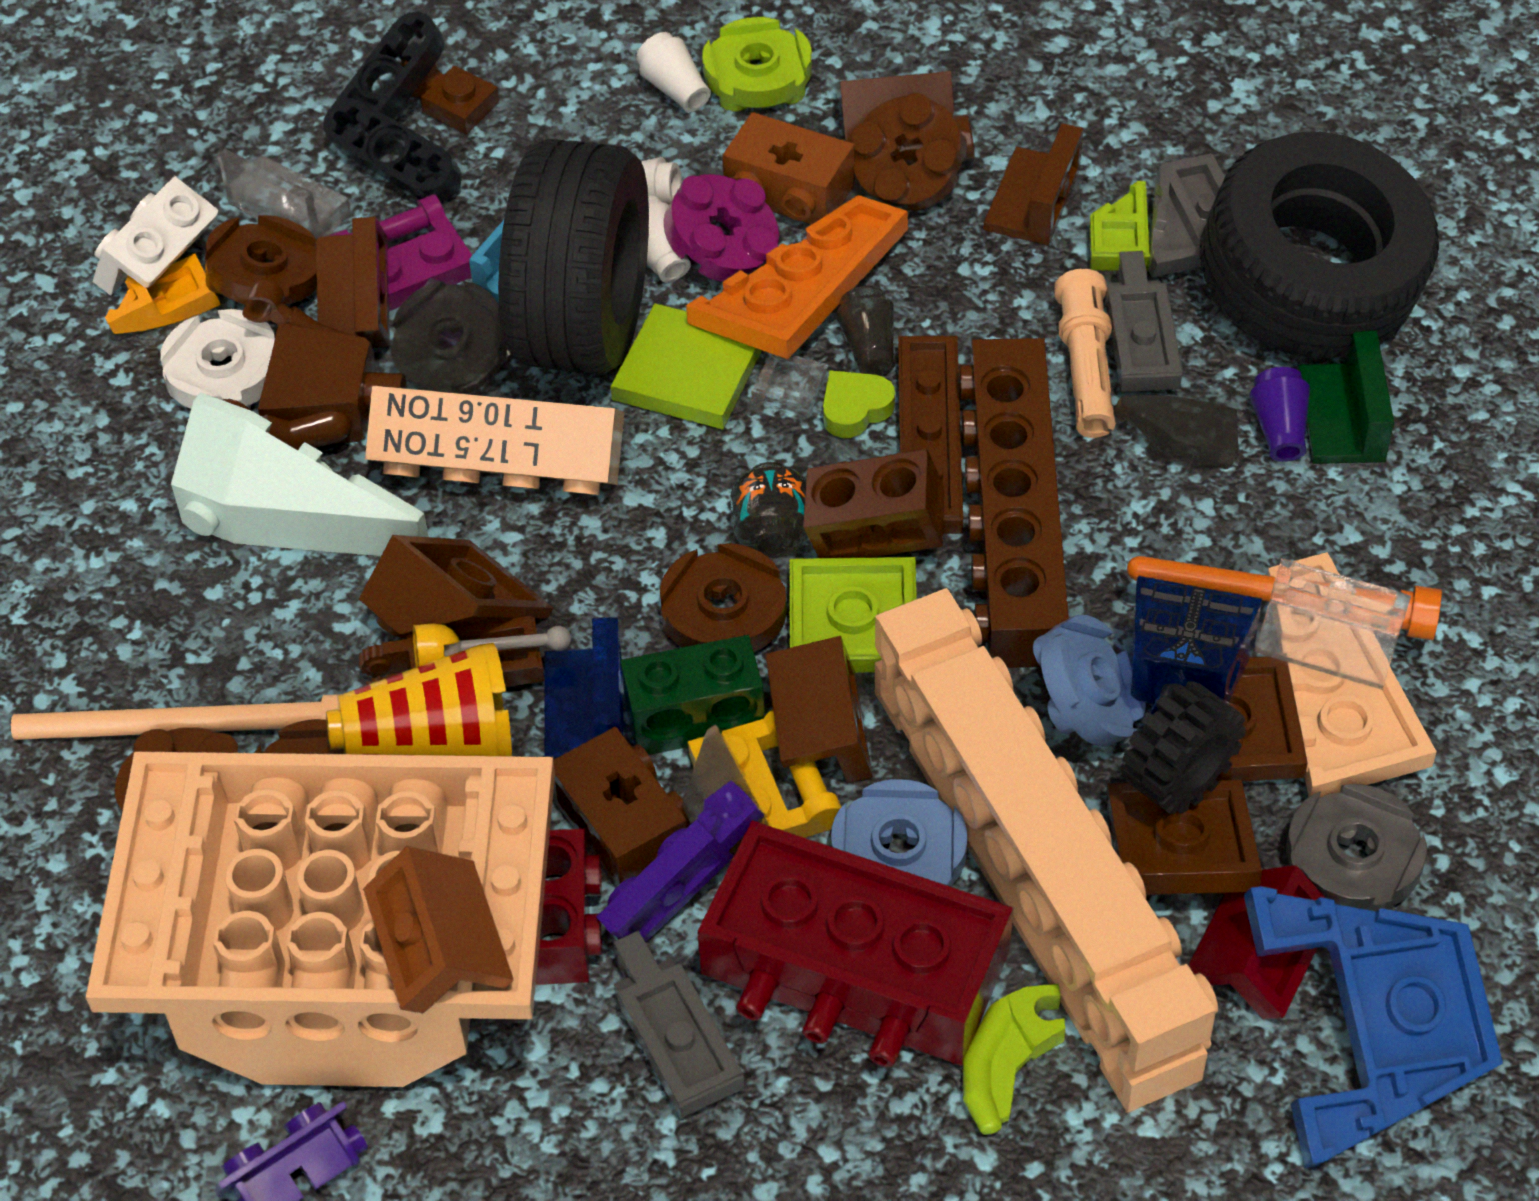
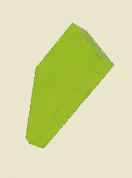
M1136 181L1130 186L1128 194L1114 204L1106 203L1090 214V270L1118 271L1119 252L1143 251L1146 271H1148L1150 251L1146 181Z

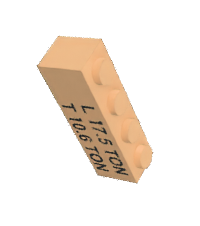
M372 386L365 459L384 462L383 474L419 478L420 467L425 466L444 468L442 480L479 483L480 472L504 474L502 486L539 489L540 478L564 480L563 492L600 495L601 484H618L625 412L606 407Z

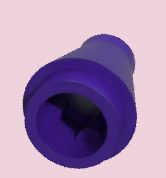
M1291 367L1267 369L1255 377L1254 387L1249 393V398L1268 443L1270 457L1279 462L1294 461L1303 457L1307 451L1305 436L1310 386L1303 380L1301 372Z

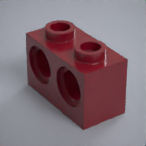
M585 829L550 830L546 876L554 874L563 876L556 880H545L540 938L549 933H562L564 935L554 940L540 939L536 985L589 983V956L602 955V926L596 917L599 913L589 914V896L602 895L600 855H588Z

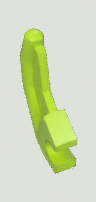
M1059 984L1024 987L1000 998L987 1009L963 1061V1101L982 1134L997 1133L1001 1130L1002 1123L1010 1119L1016 1073L1031 1058L1034 1060L1064 1042L1066 1030L1064 1018L1044 1020L1036 1014L1042 1010L1059 1009L1061 996Z

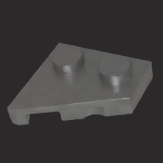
M1213 153L1162 163L1155 179L1149 273L1151 277L1201 267V235L1225 177Z

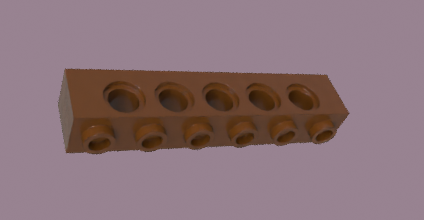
M972 339L971 364H960L959 388L960 400H971L972 410H963L962 412L963 447L974 446L975 456L965 458L966 494L978 495V504L968 506L969 542H981V554L971 555L972 592H984L985 604H975L974 616L981 630L982 643H987L988 653L992 658L1000 657L1007 668L1041 667L1034 656V641L1048 633L1055 625L1069 619L1045 339Z

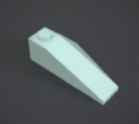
M202 392L193 400L171 486L182 523L195 533L203 536L214 535L235 544L381 556L392 535L429 537L423 511L360 474L352 475L347 480L333 472L326 463L320 460L322 452L306 442L302 444L299 450L294 449L269 434L268 431L271 428L272 422L257 413Z

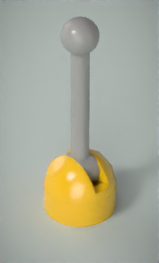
M433 623L413 625L415 667L487 643H494L497 651L548 646L551 650L560 652L569 647L571 635L565 627L554 626L547 633L461 641L456 633L445 625Z

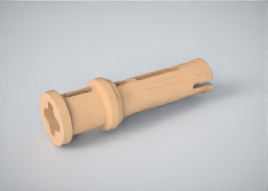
M1075 269L1061 275L1054 284V295L1057 302L1062 305L1063 315L1058 324V333L1060 339L1070 352L1073 396L1076 407V429L1082 436L1099 438L1108 435L1109 429L1114 430L1116 424L1111 401L1110 377L1105 350L1106 341L1109 339L1112 331L1111 319L1104 312L1103 299L1107 292V282L1104 276L1097 271Z

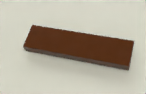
M898 336L900 452L928 449L945 487L943 534H963L958 336Z

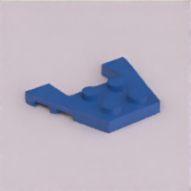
M1267 887L1250 888L1244 894L1257 956L1325 947L1329 950L1361 1089L1299 1098L1291 1103L1305 1168L1318 1166L1503 1064L1469 924L1382 908L1377 911L1337 905L1333 899L1319 897L1317 900L1282 895L1277 894V889Z

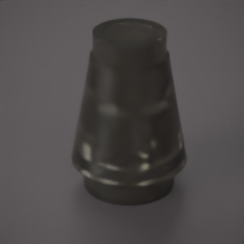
M861 286L854 288L841 297L836 319L858 365L859 372L885 376L894 369V304L886 297L885 292L878 287Z

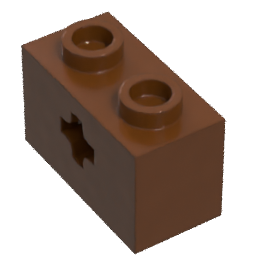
M616 726L553 760L555 769L553 802L573 829H585L587 849L592 855H600L601 868L615 887L628 878L637 877L657 858V852L661 844L672 833L683 828L687 829L692 824L690 812L680 795L674 790L666 793L656 780L657 773L654 764L645 749L639 744L631 747Z

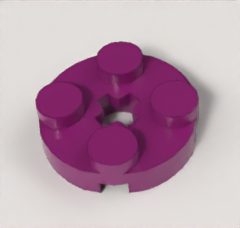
M715 174L688 176L681 183L664 214V231L673 251L682 260L687 253L693 261L701 264L697 272L721 282L740 270L749 275L765 265L766 254L778 247L779 229L772 210L765 203L766 195L763 188L755 181L747 178L735 180ZM718 221L723 223L730 229L731 233L724 235L722 228L711 224V222Z

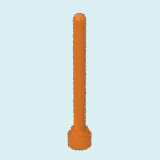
M1145 556L1133 557L1127 564L1129 577L1139 582L1152 584L1161 582L1188 587L1190 590H1193V586L1206 588V592L1209 593L1215 592L1254 600L1395 621V628L1407 630V637L1433 641L1437 630L1442 589L1415 585L1413 591L1401 590L1399 596Z

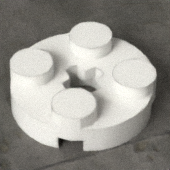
M236 309L217 310L218 319H209L200 323L199 315L179 324L168 335L161 348L163 377L169 395L190 409L193 400L200 392L221 400H237L251 409V405L261 398L275 340L274 332L267 322L257 323L247 320L242 315L243 311ZM232 356V361L225 365L213 366L210 363L211 360L222 361L226 357Z

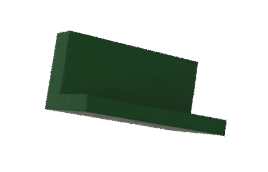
M1377 331L1352 333L1346 364L1298 365V371L1301 372L1303 380L1310 386L1306 430L1312 464L1386 462L1394 427V417Z

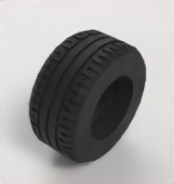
M1326 132L1291 133L1266 140L1244 152V155H1241L1226 173L1209 212L1200 240V265L1204 272V279L1223 312L1244 332L1263 344L1288 354L1311 358L1347 357L1352 333L1377 331L1380 345L1392 338L1410 316L1427 284L1439 254L1438 223L1427 196L1415 178L1395 159L1374 146L1348 136ZM1304 227L1327 234L1344 245L1355 257L1357 263H1334L1315 258L1294 246L1279 228Z
M546 139L528 149L520 161L513 179L504 218L499 258L498 293L501 331L505 345L511 355L523 365L602 375L620 365L629 350L640 312L645 282L649 239V199L646 174L642 162L624 146Z

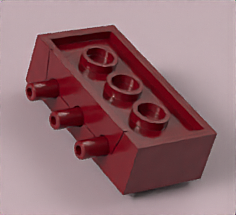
M752 820L697 931L700 970L702 975L744 989L736 1005V1010L746 1019L753 1021L761 1019L770 999L809 1012L802 1028V1033L811 1042L817 1044L826 1043L835 1023L838 1022L876 1035L868 1055L872 1062L879 1066H894L903 1045L962 1066L967 1050L978 1029L1010 952L1013 907Z

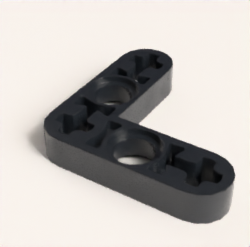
M409 12L399 17L393 23L330 107L324 118L323 128L326 136L342 154L419 199L434 194L442 203L449 200L461 185L462 174L459 166L442 147L394 120L438 61L445 44L442 32L427 14ZM425 36L424 41L420 44L417 42L408 44L413 37L421 39ZM399 57V59L403 63L407 61L408 64L405 67H402V65L395 58ZM389 73L397 75L394 86L384 94L372 93V87L380 76ZM349 123L355 126L360 123L368 133V136L364 140L361 135L352 130H343ZM394 140L405 142L404 150L397 159L390 162L380 161V153L387 143ZM420 161L425 168L436 173L441 170L442 174L438 179L433 177L425 179L416 166Z

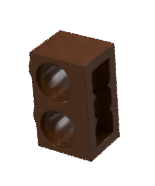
M928 449L899 452L894 455L851 462L843 461L832 465L807 468L803 528L818 557L871 558L943 547L945 487Z

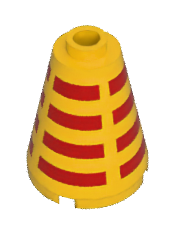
M480 644L338 695V709L326 711L330 750L343 749V753L349 755L512 757L509 711L504 710L502 692H506L501 662L495 644Z

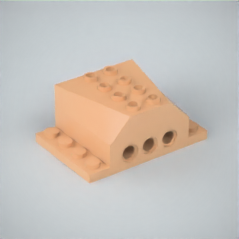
M134 752L86 994V1000L91 1011L105 1013H165L178 1049L262 1085L404 1087L467 1054L470 1018L533 1019L555 779L553 757ZM406 846L473 860L514 980L506 988L459 980L424 1014L401 1010L363 888Z

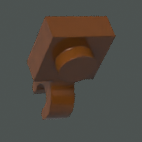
M401 61L400 64L402 65V67H405L408 64V62L405 61V63H403ZM434 65L412 94L414 97L421 98L422 113L466 135L499 103L498 86L455 65L445 74L441 73L436 65Z

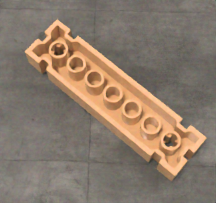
M948 588L875 615V648L882 658L881 661L875 663V695L897 731H904L910 741L909 751L930 786L939 791L938 799L948 804L953 812L955 805L963 816L967 829V848L1001 904L1013 907L1012 922L1049 984H1059L1062 1006L1085 1044L1092 1043L1101 1058L1100 1069L1126 1112L1130 1113L1202 1081L1208 1054L1206 1050L1211 1047V1034L1215 1014L1218 1012L1215 993L1208 980L1202 974L1194 975L1187 964L1180 966L1176 958L1181 956L1182 948L1173 925L1165 917L1157 918L1146 901V890L1139 872L1130 862L1123 864L1111 846V834L1105 819L1097 809L1088 810L1078 794V785L1071 766L1065 758L1061 756L1055 758L1045 742V733L1039 716L1031 706L1023 708L1014 694L1011 675L1003 660L998 656L992 658L985 646L978 648L982 644V634L973 613L967 608L961 610Z

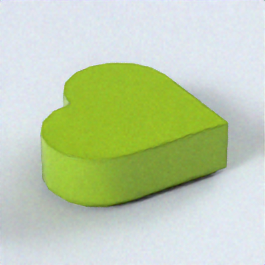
M829 370L823 402V423L829 433L840 438H853L861 435L867 429L869 423H879L888 419L893 414L895 409V387L891 381L885 377L873 374Z

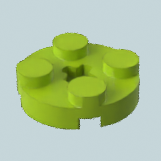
M768 17L743 18L719 29L720 37L713 41L711 45L708 39L704 45L702 60L705 82L708 88L719 96V103L726 110L739 112L748 107L764 108L782 103L795 104L804 98L805 86L812 74V50L807 37L795 28V35H793L789 31L780 29L779 20ZM760 59L762 64L752 65L750 61Z

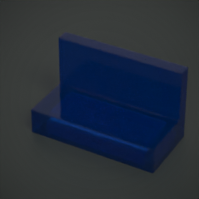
M618 617L592 618V649L563 650L560 652L545 651V757H553L554 760L615 726L624 736L623 681L620 663L622 649Z

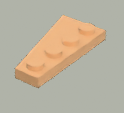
M1328 552L1273 566L1268 569L1267 576L1347 588ZM1270 602L1280 655L1287 656L1308 761L1305 774L1308 797L1321 791L1319 797L1321 798L1327 794L1340 793L1341 785H1370L1433 767L1436 750L1363 616Z

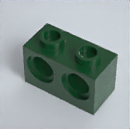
M749 635L620 660L625 707L634 744L641 745L648 755L687 748L688 741L761 720L765 717L763 684Z

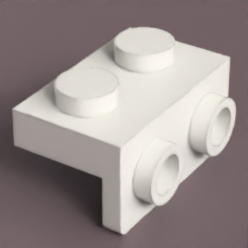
M174 176L156 195L150 193L138 204L131 215L130 221L120 231L113 229L102 240L94 254L99 261L93 282L110 296L125 282L128 275L143 287H151L216 220L217 208Z

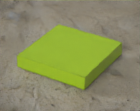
M654 303L611 384L612 400L724 429L762 350L690 325L687 322L686 311Z
M915 557L789 559L790 648L841 635L855 673L875 672V663L882 660L875 648V615L917 600Z

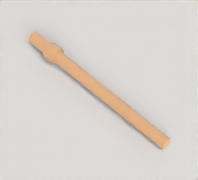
M341 694L323 695L321 702L13 714L11 733L14 740L142 735L151 729L169 731L187 727L203 728L214 732L283 729L290 724L300 721L326 720L327 710L338 709L337 696Z

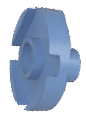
M1084 614L1075 615L1055 625L1048 633L1038 637L1033 644L1034 656L1042 668L1044 681L1051 697L1048 702V713L1051 721L1061 733L1067 735L1076 732L1081 738L1093 745L1101 747L1111 746L1132 736L1133 732L1138 730L1133 728V723L1143 718L1145 714L1146 702L1143 684L1137 667L1128 651L1124 650L1116 654L1111 645L1104 639L1114 633L1103 622L1092 616Z
M891 779L873 783L862 789L861 798L853 801L847 809L846 803L840 808L832 825L831 847L952 887L964 869L967 852V829L963 816L955 805L953 812L948 804L938 799L939 791L918 781ZM900 833L906 835L907 844L916 846L905 853H894L884 848L882 844L891 843L893 834Z

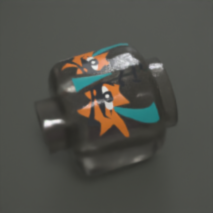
M776 462L760 463L740 476L733 483L730 494L733 531L737 541L744 546L762 552L769 558H780L794 553L808 539L803 528L806 478L796 470Z

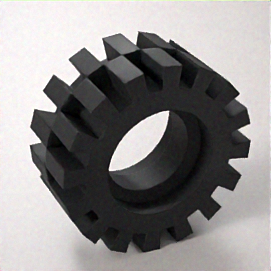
M1194 681L1187 682L1185 687L1180 684L1173 688L1171 699L1164 695L1156 702L1158 710L1153 715L1147 712L1142 718L1141 722L1145 726L1141 732H1133L1129 742L1134 747L1124 752L1122 760L1126 763L1121 768L1122 775L1126 778L1125 781L1169 814H1175L1176 811L1180 814L1188 811L1190 803L1196 806L1203 801V793L1206 789L1212 792L1219 783L1216 778L1221 772L1227 774L1233 765L1228 760L1231 756L1239 753L1242 744L1238 740L1244 737L1246 727L1242 725L1246 720L1238 710L1200 683L1197 684Z

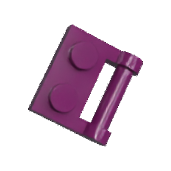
M432 194L418 200L417 207L379 221L387 234V243L425 228L429 232L388 249L389 311L472 278L469 264L472 254L446 217L436 195ZM343 229L329 236L349 235L352 233Z

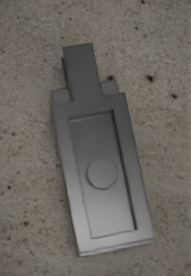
M1143 251L1119 252V270L1116 271L1117 283H1107L1105 303L1107 314L1112 324L1111 338L1120 392L1180 389L1183 376L1167 285L1160 281H1148Z
M639 930L614 941L613 945L617 950L618 956L615 958V962L624 977L623 980L614 983L618 1005L680 1118L744 1089L743 1073L681 963L675 965L671 958L657 964Z

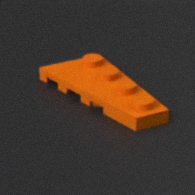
M857 195L807 227L806 238L799 243L790 245L782 243L766 254V264L748 275L740 270L723 281V292L710 300L701 295L687 304L688 324L789 359L908 230V211Z

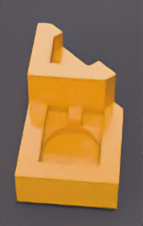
M194 253L173 263L149 288L143 287L128 275L125 280L128 287L125 297L118 309H109L105 319L114 334L131 333L180 322L220 306L221 303L216 293L209 290L206 286V274Z

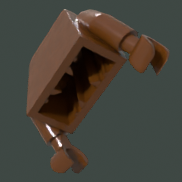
M262 280L253 286L247 297L248 301L242 315L252 322L263 323L271 320L278 324L258 406L259 415L272 422L268 433L296 450H299L304 442L314 448H320L332 444L361 441L367 434L372 386L407 389L405 374L377 372L372 344L365 337L350 335L320 324L296 306L289 308L282 303L284 292L272 280ZM222 399L223 401L250 410L247 406H245L237 400Z

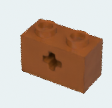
M751 112L722 155L723 176L735 180L747 178L755 181L763 188L766 195L765 203L772 212L809 224H814L840 207L855 185V172L853 168L855 149L853 143Z

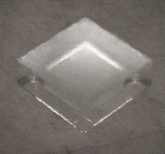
M770 353L752 389V405L808 419L827 379L828 364L796 355L785 359Z

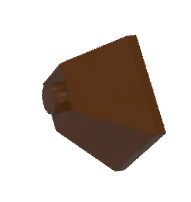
M405 535L391 536L359 597V600L378 616L376 619L377 624L388 633L400 638H407V635L413 634V625L433 623L454 628L524 616L535 617V620L548 619L554 609L471 540Z

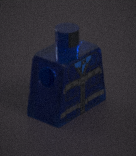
M1138 576L1132 625L1130 695L1137 701L1153 703L1151 710L1153 715L1158 710L1156 702L1165 695L1171 699L1173 688L1180 684L1185 687L1187 682L1194 681L1197 684L1203 685L1226 703H1229L1255 649L1262 599Z

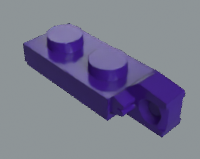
M730 780L704 800L703 812L698 814L697 819L687 829L683 828L675 831L661 844L657 852V858L637 877L626 879L613 890L608 898V905L596 917L618 939L639 930L646 943L734 857L729 850L745 835L751 821L758 822L765 814L738 785Z

